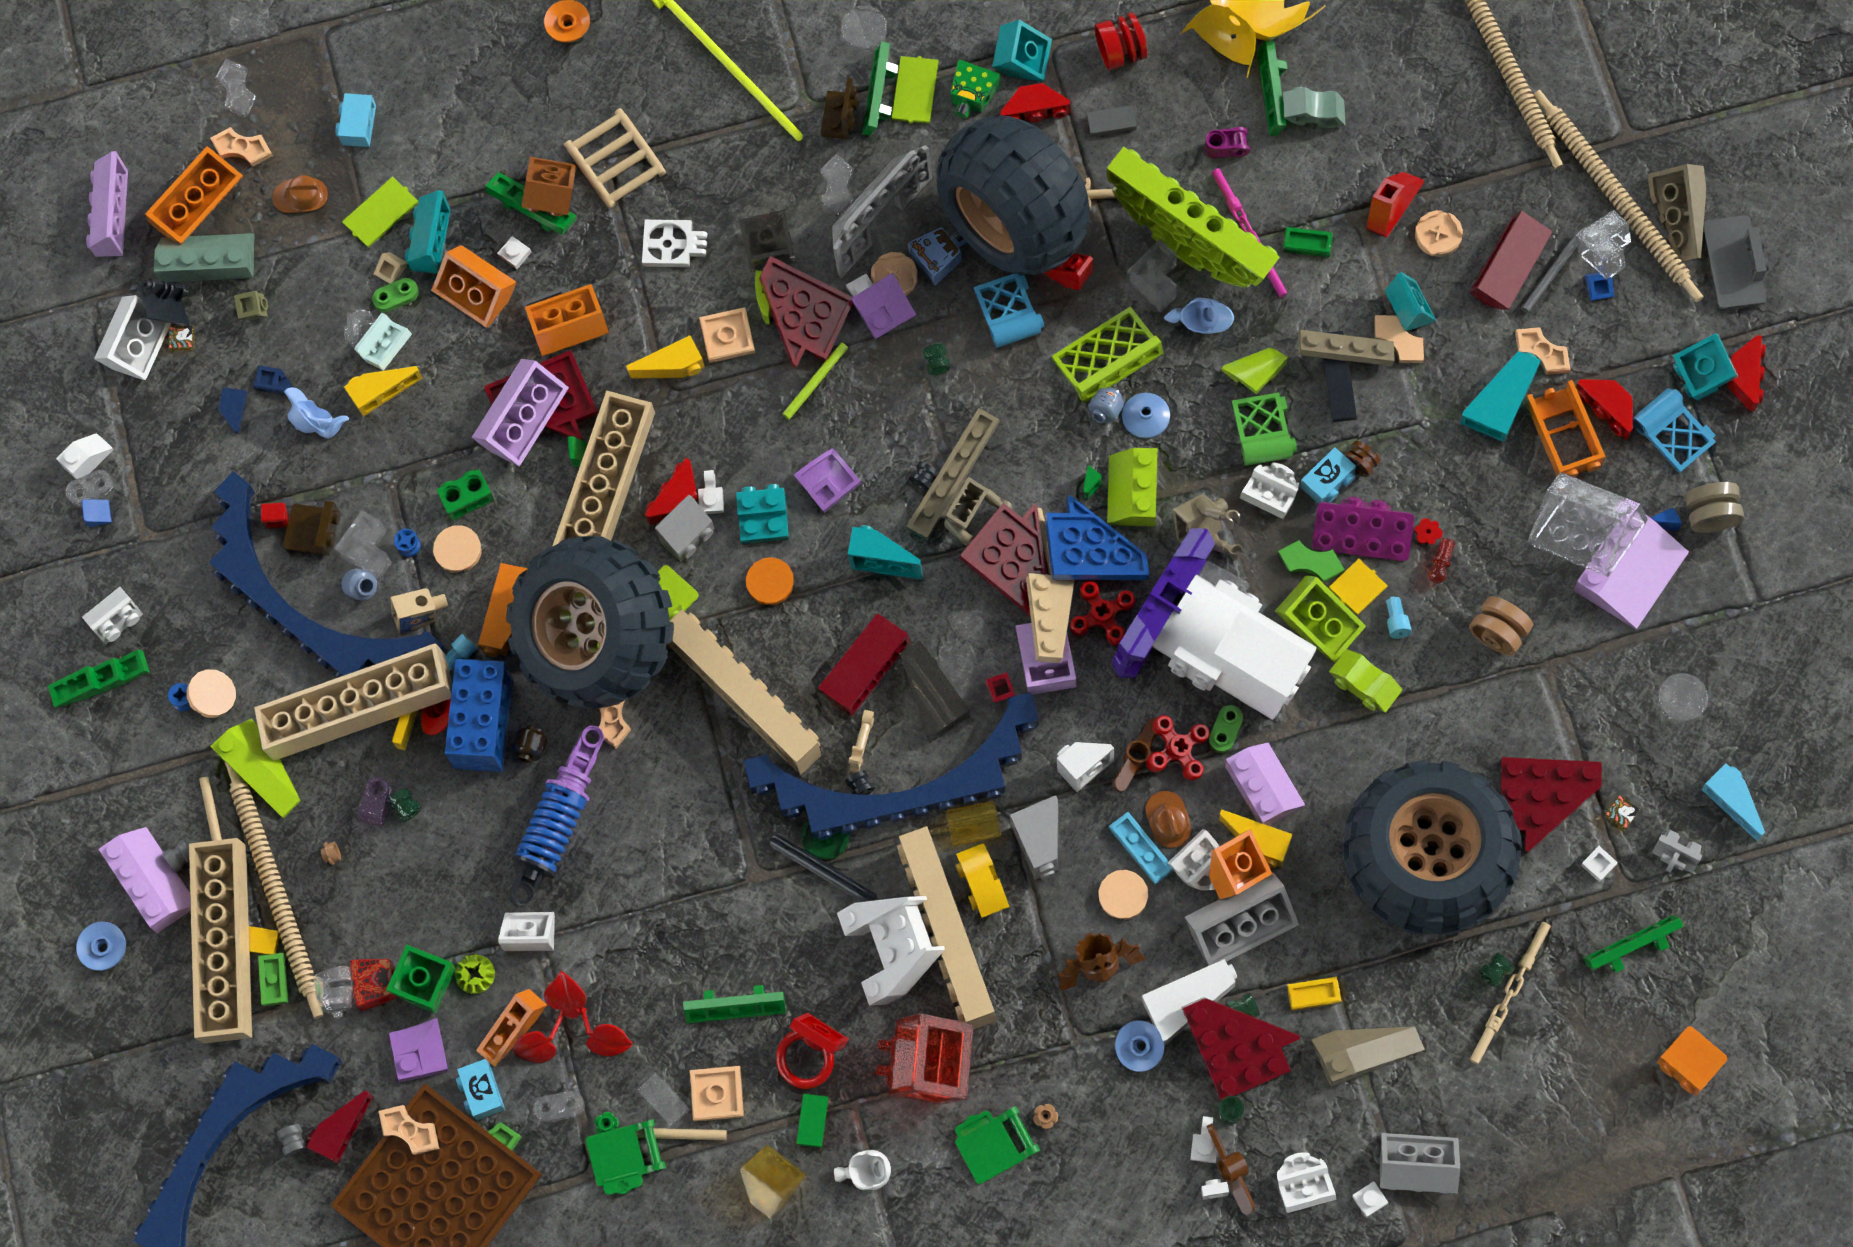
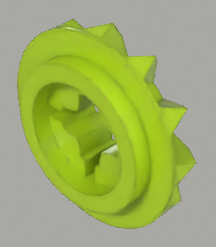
M478 954L465 956L458 963L457 969L454 972L458 986L470 994L486 991L492 985L495 978V969L491 961L485 956ZM479 967L478 972L483 979L474 977L470 980L471 975L467 968L475 970Z

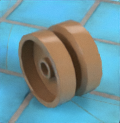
M1487 597L1480 609L1482 614H1477L1469 625V629L1487 647L1503 655L1513 656L1522 644L1520 638H1526L1534 624L1526 613L1512 603L1499 597Z

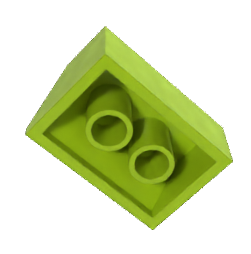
M1131 448L1109 455L1108 525L1155 526L1158 448Z

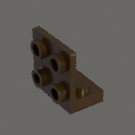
M847 78L845 92L827 91L821 137L849 139L850 131H854L855 117H853L854 110L858 109L859 97L857 96V86L853 85L852 78Z

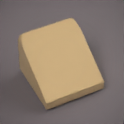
M382 253L374 275L391 284L398 280L407 267L408 262L392 253Z

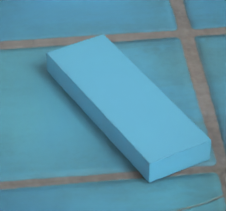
M1129 812L1109 826V830L1154 885L1174 871L1168 864L1169 861Z

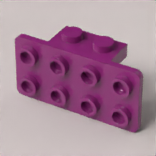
M1348 497L1347 500L1342 499V504L1320 502L1316 510L1312 547L1320 551H1330L1333 549L1336 553L1406 561L1410 554L1414 515L1408 512L1392 511L1390 505H1386V502L1382 500H1372V503L1362 502V499L1358 497Z

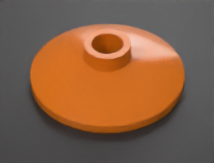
M574 0L556 2L547 10L544 17V26L547 33L559 42H573L580 39L587 32L590 25V16L584 5ZM566 23H572V25L565 27Z

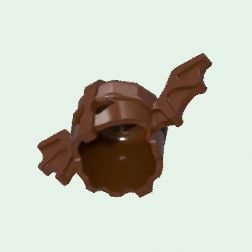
M1091 932L1087 933L1085 938L1079 940L1077 946H1075L1077 958L1074 960L1066 959L1065 969L1063 972L1058 973L1061 980L1059 988L1061 991L1076 986L1077 977L1081 971L1088 980L1100 983L1109 981L1119 969L1118 957L1124 958L1130 965L1144 961L1146 958L1139 951L1140 947L1138 944L1130 945L1126 943L1124 938L1117 944H1113L1108 934L1098 933L1095 935Z

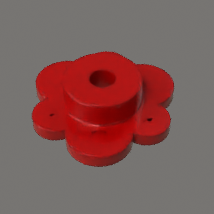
M1423 518L1420 521V525L1415 527V533L1418 534L1417 541L1421 544L1428 543L1433 545L1436 540L1443 536L1439 523L1437 521L1431 522L1428 518Z

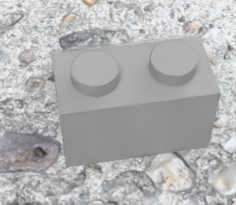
M690 495L655 527L660 543L680 562L685 557H691L695 553L696 547L702 541H707L715 529L712 520Z

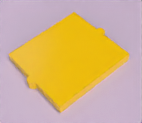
M1358 559L1329 586V589L1358 616L1388 585L1375 574V570H1371Z

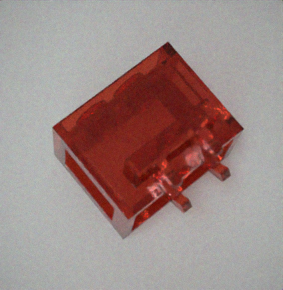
M917 1014L897 1019L895 1036L892 1037L891 1041L879 1040L878 1042L879 1050L892 1052L891 1066L876 1065V1074L888 1077L887 1087H890L889 1095L940 1105L967 1100L974 1024L926 1014Z

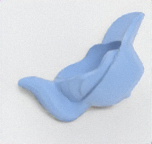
M1196 298L1190 301L1183 309H1172L1164 316V319L1171 323H1176L1180 320L1193 332L1210 334L1227 330L1234 321V315L1226 305L1216 299Z
M288 388L284 391L292 404L288 413V419L301 432H316L320 436L329 439L340 430L344 422L349 420V417L343 415L332 418L328 411L317 407L312 400H307L305 395L297 388Z

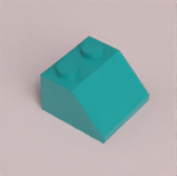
M1021 20L1000 25L992 67L1008 77L1044 81L1052 39Z

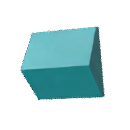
M1403 272L1398 273L1384 291L1404 331L1436 322L1416 280Z

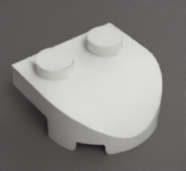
M1272 463L1271 466L1265 467L1259 465L1253 470L1252 476L1243 489L1240 499L1283 519L1294 502L1299 483L1294 479V472L1282 464Z
M1202 829L1168 864L1188 886L1199 890H1214L1215 888L1209 878L1211 853L1219 845L1207 830Z
M1296 1153L1284 1160V1164L1277 1172V1179L1287 1213L1336 1200V1194L1328 1174V1167L1321 1158L1318 1160L1311 1157L1309 1153Z

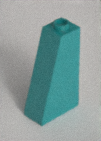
M1518 351L1463 411L1460 424L1505 442L1541 360L1537 359L1532 353Z

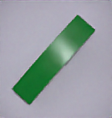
M137 649L119 659L111 658L95 667L86 666L48 685L54 707L59 708L119 687L150 673L144 652Z

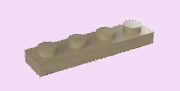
M1300 330L1298 334V354L1392 366L1394 363V341Z

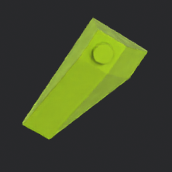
M252 719L228 729L210 746L282 818L301 802L281 760L274 761L263 751L258 725Z

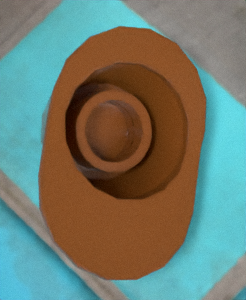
M301 175L280 183L273 192L272 200L274 206L283 213L310 212L318 210L325 204L328 192L327 187L322 181L310 176Z
M1159 791L1153 794L1146 805V815L1153 836L1158 843L1168 848L1183 845L1190 837L1191 822L1182 799L1170 791Z

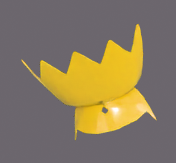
M1210 0L1212 5L1200 11L1180 34L1193 28L1202 39L1222 55L1234 62L1249 65L1248 78L1255 52L1256 39L1264 41L1273 40L1313 17L1325 5L1311 16L1305 18L1310 5L1309 1L1284 9V0ZM1236 34V38L1232 39L1231 35Z

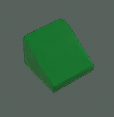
M569 436L567 438L569 457L572 465L578 467L581 465L588 442Z
M1089 465L1087 466L1083 489V499L1088 500L1102 485V475Z

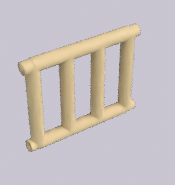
M621 108L615 111L613 117L575 141L569 140L564 143L571 157L609 209L615 206L617 200L657 175L661 177L666 174L663 165ZM619 123L623 125L627 131L626 134L588 158H583L578 149ZM632 140L640 149L599 176H596L590 168ZM644 158L648 160L652 168L611 194L602 185Z

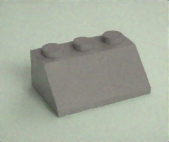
M1381 1133L1380 1188L1458 1194L1460 1177L1458 1138Z

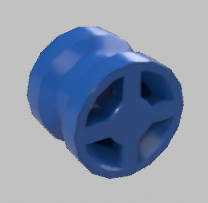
M402 529L396 533L394 544L398 552L405 557L415 556L421 548V543L416 533L411 529Z
M178 683L170 688L168 699L177 710L189 711L192 708L187 700L186 689L188 685Z

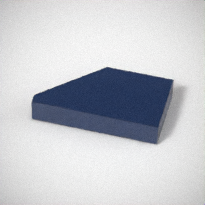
M258 365L253 383L254 390L286 395L284 391L288 388H293L281 369Z
M223 388L218 410L233 431L239 434L248 393L246 390Z

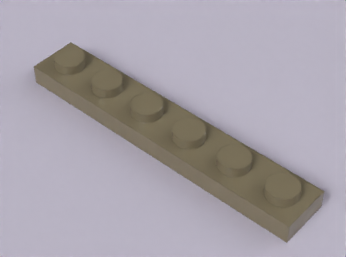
M978 408L907 524L906 529L928 541L955 490L963 483L1000 423L998 418Z

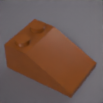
M530 157L522 207L532 212L542 210L550 212V214L555 216L568 215L576 164Z

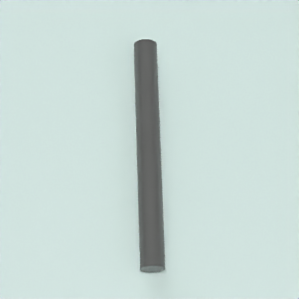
M1573 235L1521 307L1522 311L1525 313L1530 312L1581 242L1579 236Z

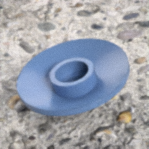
M1140 393L1134 395L1126 402L1122 411V420L1125 428L1132 435L1145 439L1153 438L1160 435L1167 428L1170 420V411L1166 402L1158 395ZM1147 409L1151 413L1149 415H1143L1142 411Z
M96 922L86 927L80 934L76 945L80 961L86 967L96 971H103L114 967L120 962L126 950V940L123 932L116 925L109 922ZM103 944H107V950L100 952V947Z
M1133 1021L1123 1026L1119 1031L1115 1042L1116 1054L1121 1063L1130 1070L1147 1071L1160 1062L1164 1053V1041L1158 1029L1151 1023ZM1141 1041L1146 1043L1145 1050L1139 1047Z

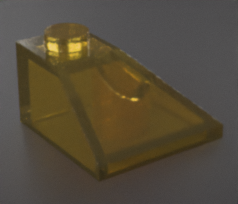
M768 1144L740 1170L750 1203L770 1219L783 1208L807 1176V1174Z

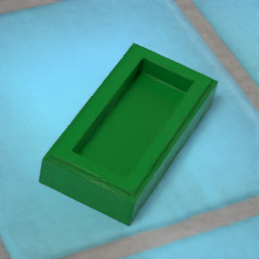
M1286 227L1283 252L1330 257L1333 232Z
M803 1094L797 1145L822 1148L829 1097Z

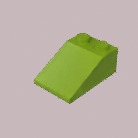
M1305 576L1274 611L1287 625L1306 641L1316 646V649L1332 662H1335L1366 627L1316 576Z

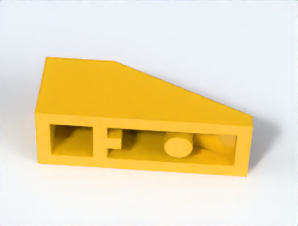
M691 336L683 338L626 366L630 378H684L688 375L694 376L701 369L705 368L703 359Z
M417 366L366 373L360 377L356 376L344 388L364 417L423 379Z
M1221 809L1219 821L1235 837L1251 829L1268 866L1271 868H1276V866L1282 867L1292 839L1291 833Z

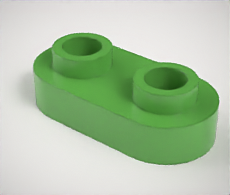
M403 278L377 289L373 294L372 301L378 311L390 312L415 301L419 295V289L414 280ZM403 287H409L407 291H402ZM382 296H388L386 300H380Z
M1227 705L1220 710L1209 737V745L1213 751L1226 753L1233 747L1243 721V714L1238 707ZM1233 714L1235 719L1228 720L1226 715ZM1219 736H1224L1226 738V741L1219 742L1217 738Z

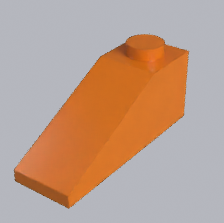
M530 989L515 994L476 1051L491 1065L497 1066L514 1047L516 1041L533 1026L547 1004Z

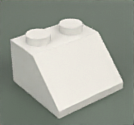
M1075 742L1072 746L1066 745L1057 754L1059 756L1057 757V771L1078 792L1114 762V747L1111 744Z

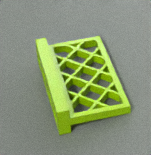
M1129 307L1051 357L1078 392L1082 402L1086 403L1094 397L1099 389L1108 388L1162 355L1163 350L1159 338L1150 332L1134 310ZM1130 316L1134 321L1133 328L1120 326L1121 321ZM1106 330L1115 331L1113 340L1100 339L1101 334ZM1118 333H1131L1130 341H1117ZM1135 334L1145 335L1148 338L1142 344L1133 343ZM1085 343L1095 344L1093 353L1081 351L1082 345ZM1099 344L1111 346L1110 354L1097 353ZM1115 346L1128 348L1127 353L1123 356L1114 355ZM1066 355L1075 356L1073 365L1063 364L1060 359ZM1079 357L1092 358L1090 367L1077 366ZM1095 359L1108 360L1107 366L1102 369L1094 368ZM1076 371L1088 373L1087 379L1078 383L1074 378Z

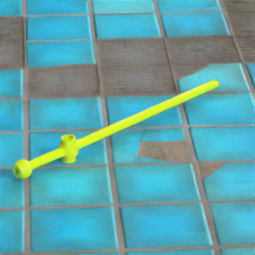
M651 0L659 10L663 6L668 7L795 140L801 141L803 139L802 133L674 0Z

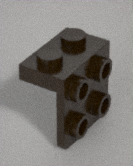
M324 501L323 507L294 504L289 516L283 543L284 548L291 551L330 556L331 548L335 544L336 526L339 524L341 512L336 504L331 501Z

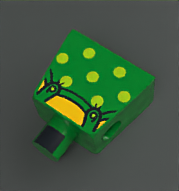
M959 60L951 89V102L957 105L954 114L959 118L967 119L971 110L982 113L1001 85L1000 74Z

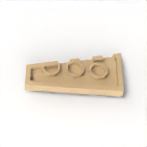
M1029 573L1026 577L1036 661L1060 663L1063 658L1074 580H1052V575Z

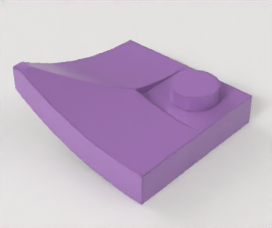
M893 272L851 298L875 340L916 316Z
M833 448L794 474L795 478L824 513L862 483Z
M437 1018L407 1029L389 1033L399 1083L449 1072Z

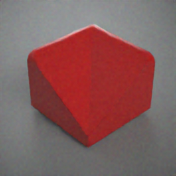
M285 503L261 504V521L267 529L287 528L289 517Z

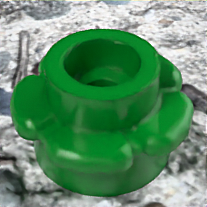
M604 1112L602 1115H598L594 1121L596 1125L595 1131L599 1134L617 1129L619 1127L618 1118L614 1117V1114L611 1112ZM605 1122H608L609 1125H608V1126H604V1123H605Z

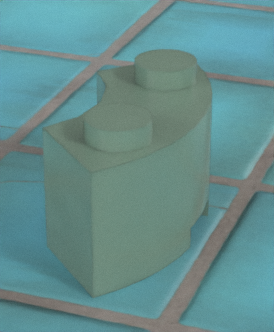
M1294 87L1289 91L1283 92L1284 118L1300 126H1304L1305 123H1314L1317 128L1345 126L1344 99L1336 91L1316 92L1306 87Z

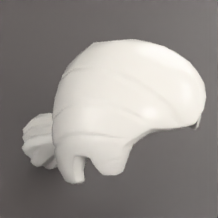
M875 1150L858 1152L850 1159L849 1167L834 1168L835 1181L841 1182L845 1179H851L854 1185L861 1190H877L882 1188L888 1182L891 1174V1166L887 1157Z

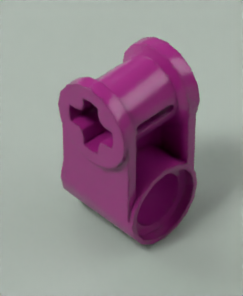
M1234 127L1210 131L1205 139V154L1212 159L1248 155L1250 147L1247 146L1246 140L1247 128ZM1217 142L1220 146H1212L1210 143Z

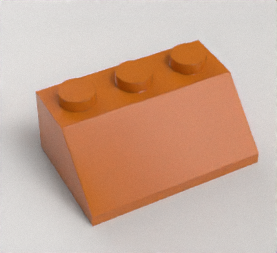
M460 245L445 253L431 291L487 328L509 302L516 281Z
M592 284L525 307L542 356L609 333Z

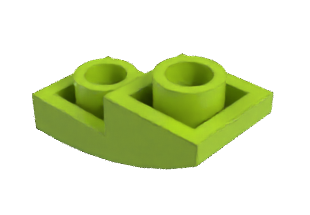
M756 270L755 290L760 313L765 324L770 325L773 315L759 281L762 271Z

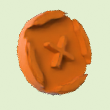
M773 557L763 558L755 562L748 570L746 587L750 596L758 603L777 605L785 601L792 593L794 576L789 565L784 561Z

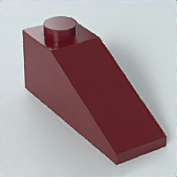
M364 1090L321 1122L316 1129L310 1132L307 1138V1148L338 1164L374 1096Z

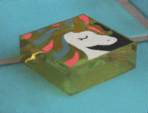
M193 325L169 326L170 351L194 350Z
M1619 795L1605 817L1626 830L1640 811V808Z

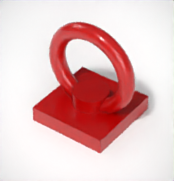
M806 1013L793 1019L789 1028L794 1031L788 1033L781 1040L776 1051V1065L780 1075L787 1083L801 1089H811L823 1084L832 1072L834 1053L845 1048L849 1041V1038L811 1014ZM799 1039H803L808 1046L818 1051H823L824 1054L822 1070L818 1075L810 1079L796 1077L791 1073L786 1064L787 1049L793 1042Z

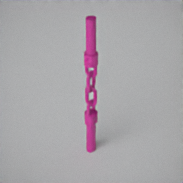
M1219 168L1212 171V175L1226 199L1230 212L1239 222L1242 230L1245 233H1252L1258 239V242L1261 243L1255 231L1252 230L1240 201L1234 196ZM1238 211L1242 214L1240 217L1236 214ZM1243 222H1245L1249 230H1246ZM1273 267L1267 276L1279 298L1287 295V291Z

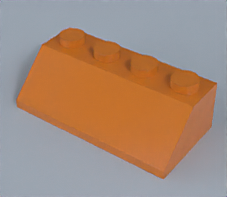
M206 146L145 213L147 222L167 238L182 245L241 180L243 175Z

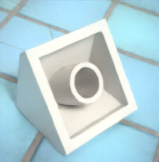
M554 912L505 913L498 939L499 945L504 951H554Z

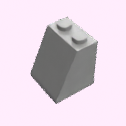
M1056 795L1010 815L1011 828L1035 880L1039 878L1041 880L1048 879L1054 876L1055 871L1058 870L1059 812Z

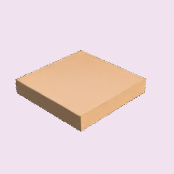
M745 307L699 317L709 363L755 353Z
M740 1066L690 1070L694 1122L744 1117Z

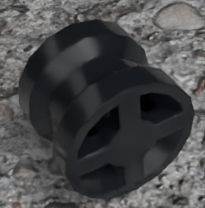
M919 461L916 465L917 470L909 476V480L917 487L928 491L932 480L936 479L939 473L929 464Z
M867 770L859 771L845 780L847 787H851L852 794L869 795L875 790L874 784L868 780L869 774Z

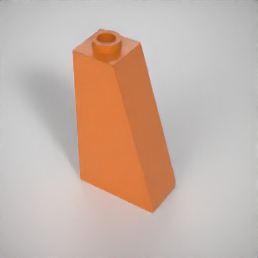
M500 564L478 642L480 649L487 656H506L510 649L508 638L512 637L511 624L506 621L507 605L513 602L512 587L518 575L527 570V568Z

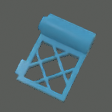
M1014 273L973 287L996 348L1041 333L1044 322L1041 314L1036 315L1035 311H1033L1025 291L1029 289L1024 275L1019 276V274ZM1016 281L1018 287L1014 293L1003 290L1006 284ZM988 290L996 292L992 301L983 298L981 293ZM1000 294L1011 298L1007 307L996 303ZM1015 300L1025 303L1026 309L1016 311L1011 309ZM993 308L1004 312L1000 318L991 320L990 313Z
M1667 388L1633 416V427L1642 436L1647 437L1674 469L1680 473L1716 442L1713 439L1716 435L1707 425L1702 427L1683 406V397L1679 391ZM1681 414L1688 421V430L1675 429L1676 418ZM1660 432H1670V445L1662 444L1655 436ZM1675 433L1688 434L1687 446L1675 445ZM1692 435H1701L1707 443L1702 448L1692 447ZM1674 449L1687 451V460L1682 465L1674 458ZM1691 451H1697L1694 455L1691 456Z

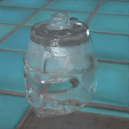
M339 966L314 975L315 996L322 1013L332 1014L333 1018L343 1017L342 1012L352 1009L354 988L351 968Z

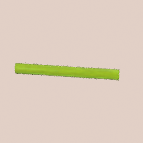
M840 342L782 413L786 419H791L845 353L848 347L844 343Z

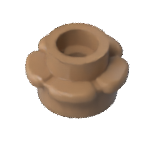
M325 842L324 848L321 849L322 858L325 863L329 862L331 865H334L335 862L341 860L339 848L335 842L329 844Z
M1050 1104L1039 1105L1034 1110V1123L1043 1129L1052 1128L1053 1124L1058 1121V1113L1055 1112V1108ZM1047 1114L1048 1118L1045 1119L1043 1115Z

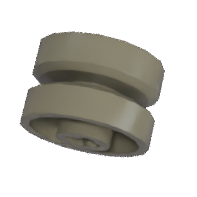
M1717 482L1702 485L1688 491L1685 494L1687 509L1692 511L1689 515L1690 528L1694 532L1710 533L1727 530L1741 524L1745 517L1743 507L1738 504L1741 498L1739 486L1732 482Z

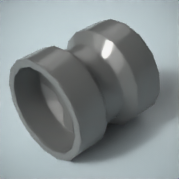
M184 839L179 841L175 848L168 849L162 853L175 873L179 872L183 865L190 863L189 846Z
M300 1124L285 1127L277 1132L278 1140L283 1143L282 1151L286 1158L297 1156L308 1150L307 1142L302 1138L303 1130Z

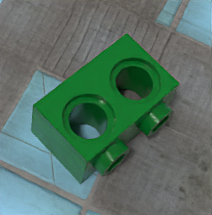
M480 469L476 471L470 470L464 473L461 478L455 481H447L440 488L436 489L451 521L495 501ZM481 485L479 490L475 492L470 491L472 486ZM459 495L455 502L448 501L451 496Z

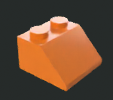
M1251 829L1212 850L1209 878L1219 899L1235 896L1272 874Z

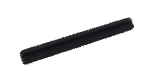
M774 834L769 842L771 847L861 902L877 900L876 893L782 836Z

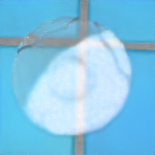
M858 6L845 14L841 23V32L845 42L850 47L857 50H870L876 48L881 41H884L887 35V22L878 9L871 6Z
M1679 673L1670 676L1663 682L1658 692V704L1667 718L1675 722L1687 723L1703 714L1708 704V692L1705 685L1697 677Z

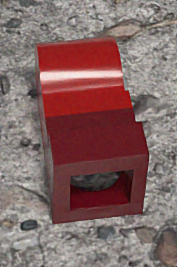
M1007 672L986 679V685L992 702L995 703L1015 696Z

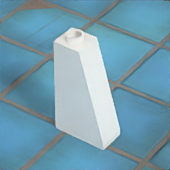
M1225 959L1142 995L1144 1007L1152 1024L1160 1032L1164 1045L1168 1044L1189 1026L1182 1011V1006L1203 997L1217 1002L1235 987L1234 979L1237 978V974L1232 964L1227 965Z

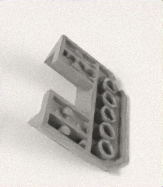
M926 145L894 158L832 226L833 250L840 278L851 269L872 245L869 225L894 199L895 206L903 211L932 179L930 152Z

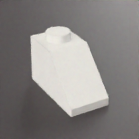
M96 433L72 442L56 459L80 483L114 449Z

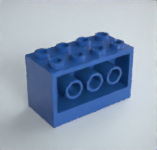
M455 660L445 755L454 769L503 772L513 677L505 662Z

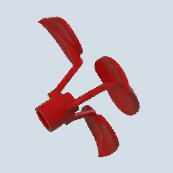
M560 971L544 991V1001L550 1007L560 1010L550 1035L546 1038L539 1031L528 1032L516 1041L513 1052L518 1057L534 1063H544L551 1060L556 1053V1047L551 1041L564 1015L571 1019L582 1015L586 1033L590 1036L586 1041V1046L598 1055L614 1056L628 1050L633 1042L629 1040L623 1030L612 1024L598 1025L592 1031L586 1015L587 1009L584 1008L586 1004L585 992L571 977Z

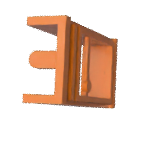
M1573 380L1568 381L1565 389L1555 392L1554 388H1549L1542 397L1536 399L1533 398L1532 394L1527 395L1525 406L1531 415L1557 480L1563 478L1570 480L1577 477L1580 472L1586 470L1593 472L1601 468L1606 456ZM1573 411L1576 422L1571 421L1570 424L1550 431L1547 430L1544 420ZM1579 425L1592 456L1563 466L1550 435L1569 428L1575 429Z

